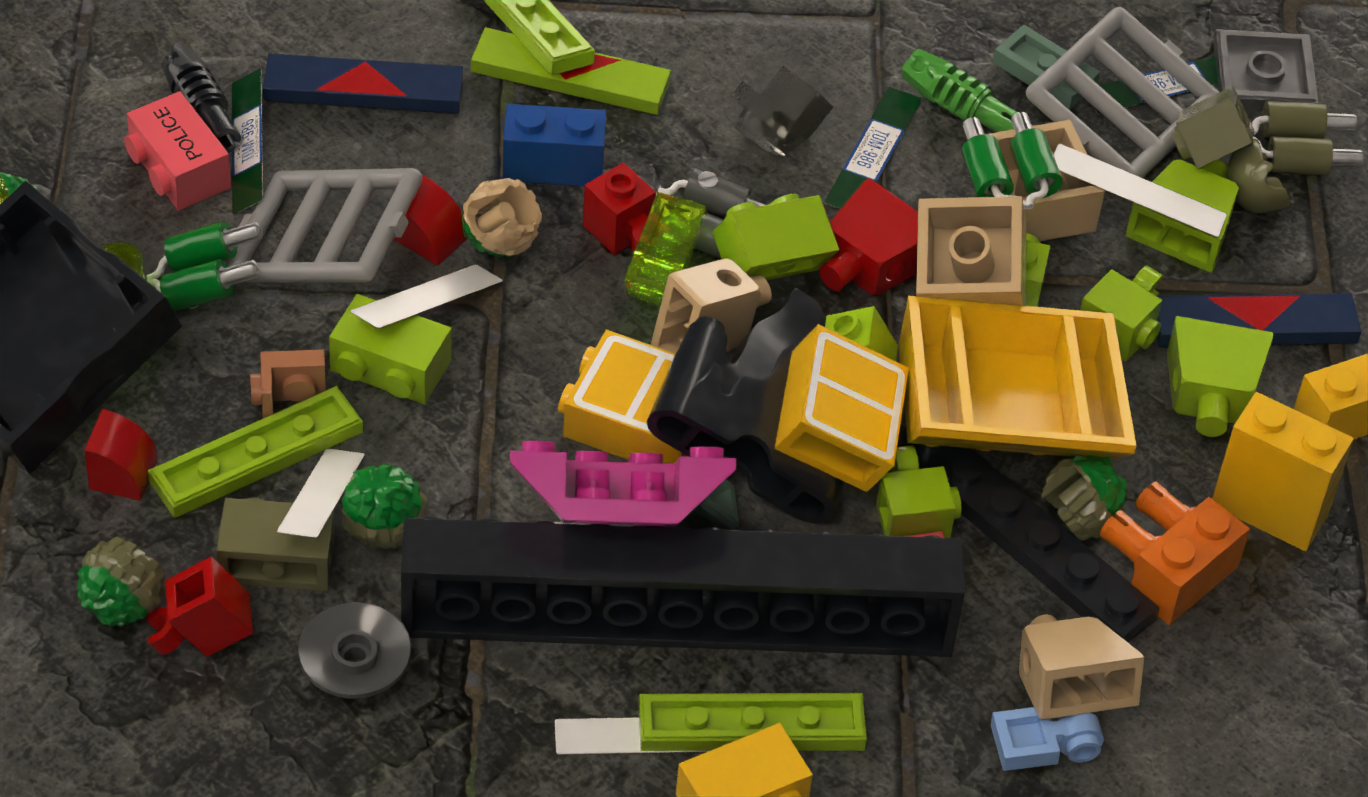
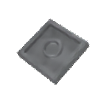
M1216 29L1213 46L1218 91L1221 92L1234 86L1245 111L1263 112L1266 101L1319 103L1310 35Z

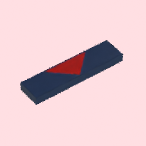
M268 53L263 84V100L459 113L463 66Z
M1352 293L1157 296L1162 299L1157 319L1161 323V329L1157 336L1158 347H1168L1176 316L1273 332L1271 345L1358 343L1362 332Z

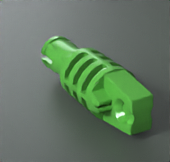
M917 49L903 65L902 78L932 103H937L940 108L948 110L955 117L961 118V121L964 122L968 118L973 119V117H976L983 126L993 132L1014 129L1011 119L1017 111L994 98V93L990 86L981 83L974 76H969L966 71L958 69L953 63Z

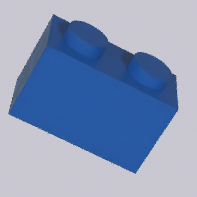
M507 104L503 139L502 179H518L521 182L585 186L588 182L599 177L603 172L606 110Z

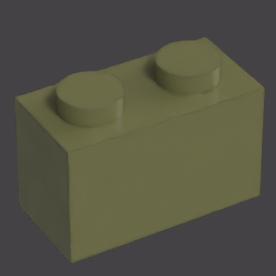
M1234 86L1181 110L1176 121L1177 126L1174 127L1175 132L1172 133L1182 158L1187 160L1192 157L1196 167L1199 168L1251 144L1254 128Z
M225 498L216 549L217 562L241 585L328 591L336 540L335 508L318 537L314 538L277 532L293 503L264 501L259 498Z

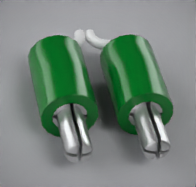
M1017 112L1011 119L1016 135L1010 142V148L1025 190L1029 195L1025 202L1023 200L1024 209H1032L1034 207V200L1055 194L1061 188L1063 181L1046 134L1040 129L1032 128L1027 113ZM978 118L966 119L963 123V128L968 140L962 147V155L977 197L1015 196L1011 195L1014 185L998 140L990 134H984Z
M221 221L167 237L164 242L165 256L159 261L156 271L147 275V281L165 295L174 312L194 309L199 305L230 297L233 294L234 284L258 278L260 271L258 264L254 260L230 267L224 261L236 256L237 246L262 239V228L259 223L254 222L231 229L227 222ZM169 264L174 272L163 275L160 281L157 280L164 273L166 265Z

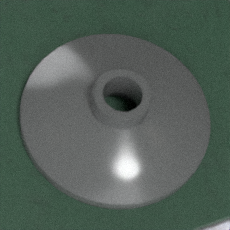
M361 602L343 603L323 610L306 625L298 645L299 662L305 676L320 690L342 698H365L384 692L400 680L410 662L411 642L403 623L386 609ZM352 658L362 659V661L350 662L348 660Z

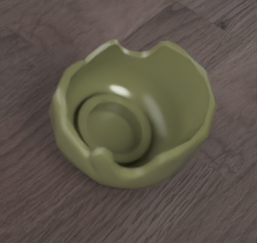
M1253 139L1251 144L1234 151L1229 159L1227 177L1229 180L1236 182L1239 187L1236 202L1244 210L1254 214L1271 213L1289 208L1291 205L1290 199L1279 178L1267 176L1273 169V164L1265 161L1267 155L1262 153L1258 139Z

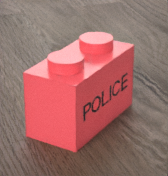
M181 91L127 113L129 135L124 137V142L129 156L134 163L138 164L141 162L144 165L155 191L160 196L166 194L178 211L231 188L229 153Z

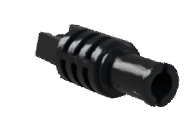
M175 43L169 55L161 63L171 92L174 94L181 91L228 153L233 151L237 146L229 134L237 143H240L241 135L228 117V101L207 65L193 49Z

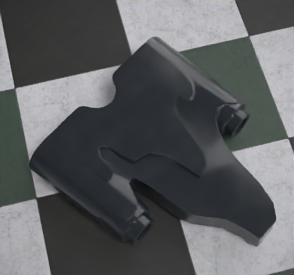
M795 288L782 302L778 313L758 322L738 345L731 363L727 359L726 347L728 340L723 324L712 317H699L689 325L673 358L647 419L648 429L659 440L689 457L690 447L724 448L723 458H736V464L745 472L749 489L755 495L805 522L818 524L831 520L836 512L844 481L774 449L792 351L818 324L825 327V317L819 303Z

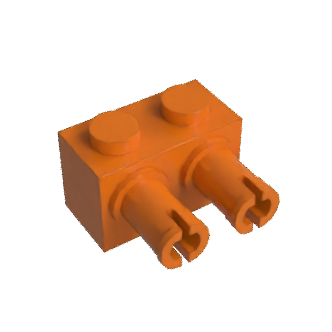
M1155 481L1150 485V488L1147 487L1139 495L1135 508L1148 518H1151L1166 532L1162 536L1155 537L1134 522L1124 511L1119 510L1115 513V517L1111 516L1105 522L1101 529L1100 537L1116 547L1134 563L1135 570L1131 584L1160 608L1158 617L1170 626L1239 567L1250 528L1210 497L1206 498L1197 507L1189 508Z

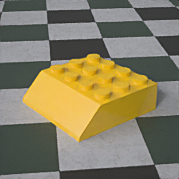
M908 296L898 344L900 364L909 368L904 398L908 443L924 444L931 447L973 448L981 451L1021 452L1032 455L1069 457L1073 455L1085 457L1093 455L1109 457L1111 460L1116 461L1135 453L1136 440L1113 313Z

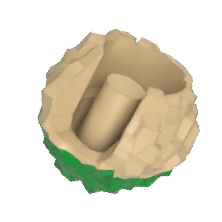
M505 178L481 182L463 204L464 211L461 221L464 237L468 238L471 246L475 247L479 252H487L496 257L507 256L510 258L512 255H518L526 251L537 237V229L542 219L539 204L535 201V194L532 190H528L526 184L518 179Z

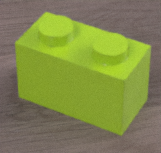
M788 194L775 199L768 205L757 207L754 202L738 204L727 210L725 219L712 232L722 259L733 260L749 277L761 275L766 280L817 271L839 251L820 195L799 198L798 194Z
M356 294L329 336L330 371L339 373L346 379L361 381L383 389L395 397L407 398L425 405L451 362L452 327L415 314L377 328L351 312L353 309L376 300Z

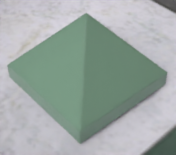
M725 480L691 514L730 530L738 528L739 517L734 485Z

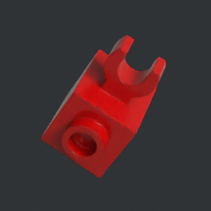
M624 162L585 184L582 225L613 255L631 246L637 256L646 259L650 254V242L647 238L658 240L664 247L670 244L671 231L669 226L663 220L654 218L656 192Z
M212 556L165 580L167 607L155 609L146 618V621L158 632L148 637V643L161 655L174 651L186 638L208 657L253 634L250 593Z

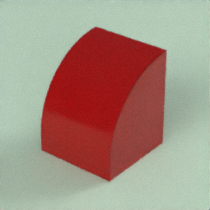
M422 174V183L405 215L409 223L402 237H394V240L439 266L468 238H465L462 232V211L441 186Z
M102 409L84 449L89 490L141 501L149 483L148 470L154 468L158 461L155 444L150 436L130 419L115 412Z

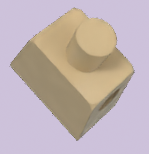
M727 258L669 274L650 345L676 354L689 325L699 317L708 316L717 319L723 324L728 340L726 348L727 352L737 347L750 332L756 308L770 302L772 293L769 283L761 275L749 277L733 260Z
M1044 614L1036 617L1030 625H1027L1022 630L1019 674L1041 720L1139 706L1144 656L1099 619L1088 616L1057 621L1052 615Z

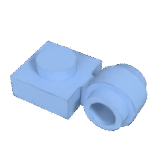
M1034 707L992 713L991 729L1003 771L1058 764L1060 750L1071 761L1077 763L1093 760L1101 752L1104 737L1098 717L1092 713L1058 717V721H1052L1051 719L1041 720Z

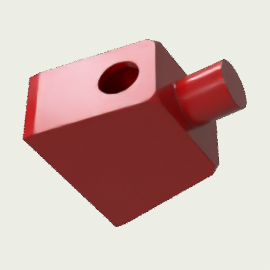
M868 178L829 222L839 251L820 267L819 274L824 284L834 291H840L852 281L870 295H881L917 274L918 211L871 178Z

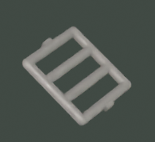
M1116 7L1032 82L1026 89V97L1053 122L1070 119L1085 150L1092 157L1144 178L1176 147L1172 133L1175 132L1174 127L1177 126L1176 121L1179 112L1183 109L1106 41L1120 30L1198 98L1192 105L1219 93V91L1180 58L1183 51L1174 43L1168 40L1164 44L1126 9ZM1089 56H1094L1171 125L1157 137L1083 72L1079 66ZM1064 80L1137 144L1143 152L1129 163L1050 92Z
M415 168L292 170L276 172L263 194V200L258 203L253 214L244 215L238 227L257 222L261 226L264 236L287 192L308 191L270 262H256L260 271L259 277L241 283H366L371 281L394 237H402L409 223L405 215L422 183L423 177L421 172ZM395 189L359 261L337 262L374 190ZM351 190L314 262H293L330 191ZM262 239L237 246V254L234 258L227 260V266L230 267L250 261Z

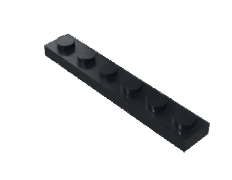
M904 429L899 433L897 447L914 445L918 456L919 469L944 466L949 486H956L958 488L961 499V514L1081 617L1089 616L1099 619L1126 642H1130L1157 620L1160 608L971 448L931 447L924 444L908 443L907 430Z

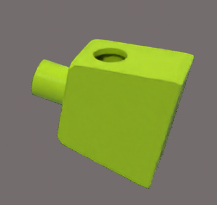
M1181 159L1173 160L1152 182L1226 213L1219 236H1213L1135 202L1132 205L1125 236L1212 273L1226 235L1239 187L1236 182L1227 179L1228 167L1219 159L1199 168Z
M1176 316L1167 348L1173 410L1178 414L1196 417V429L1202 435L1208 437L1223 435L1227 431L1228 423H1236L1257 391L1273 339V332Z

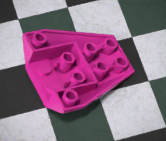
M522 441V451L510 450V466L563 523L676 527L736 470V458H723L724 448L690 447V457L680 456L675 464H663V454L630 453L628 462H608V452L576 451L575 460H567V452H555L556 443L549 441Z

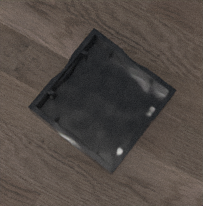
M25 181L0 204V449L30 474L162 347L182 325L165 295L115 254L109 253L91 242L81 232L72 218Z

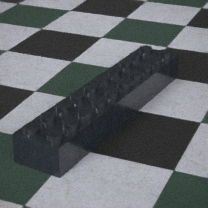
M426 517L423 519L404 518L401 563V622L405 626L409 638L952 657L965 596L962 539L941 538L933 535L924 537L886 536L879 533L848 535L831 534L824 531L795 533L776 532L769 529L741 531L721 530L714 527L687 529L666 528L663 526L634 527L604 524H555L549 521H538L535 523L500 522L494 519L473 521L446 520L438 517Z

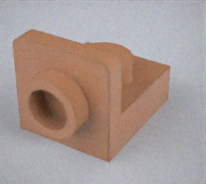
M324 350L260 352L261 373L250 374L251 404L262 405L263 418L274 414L273 401L301 402L326 391Z

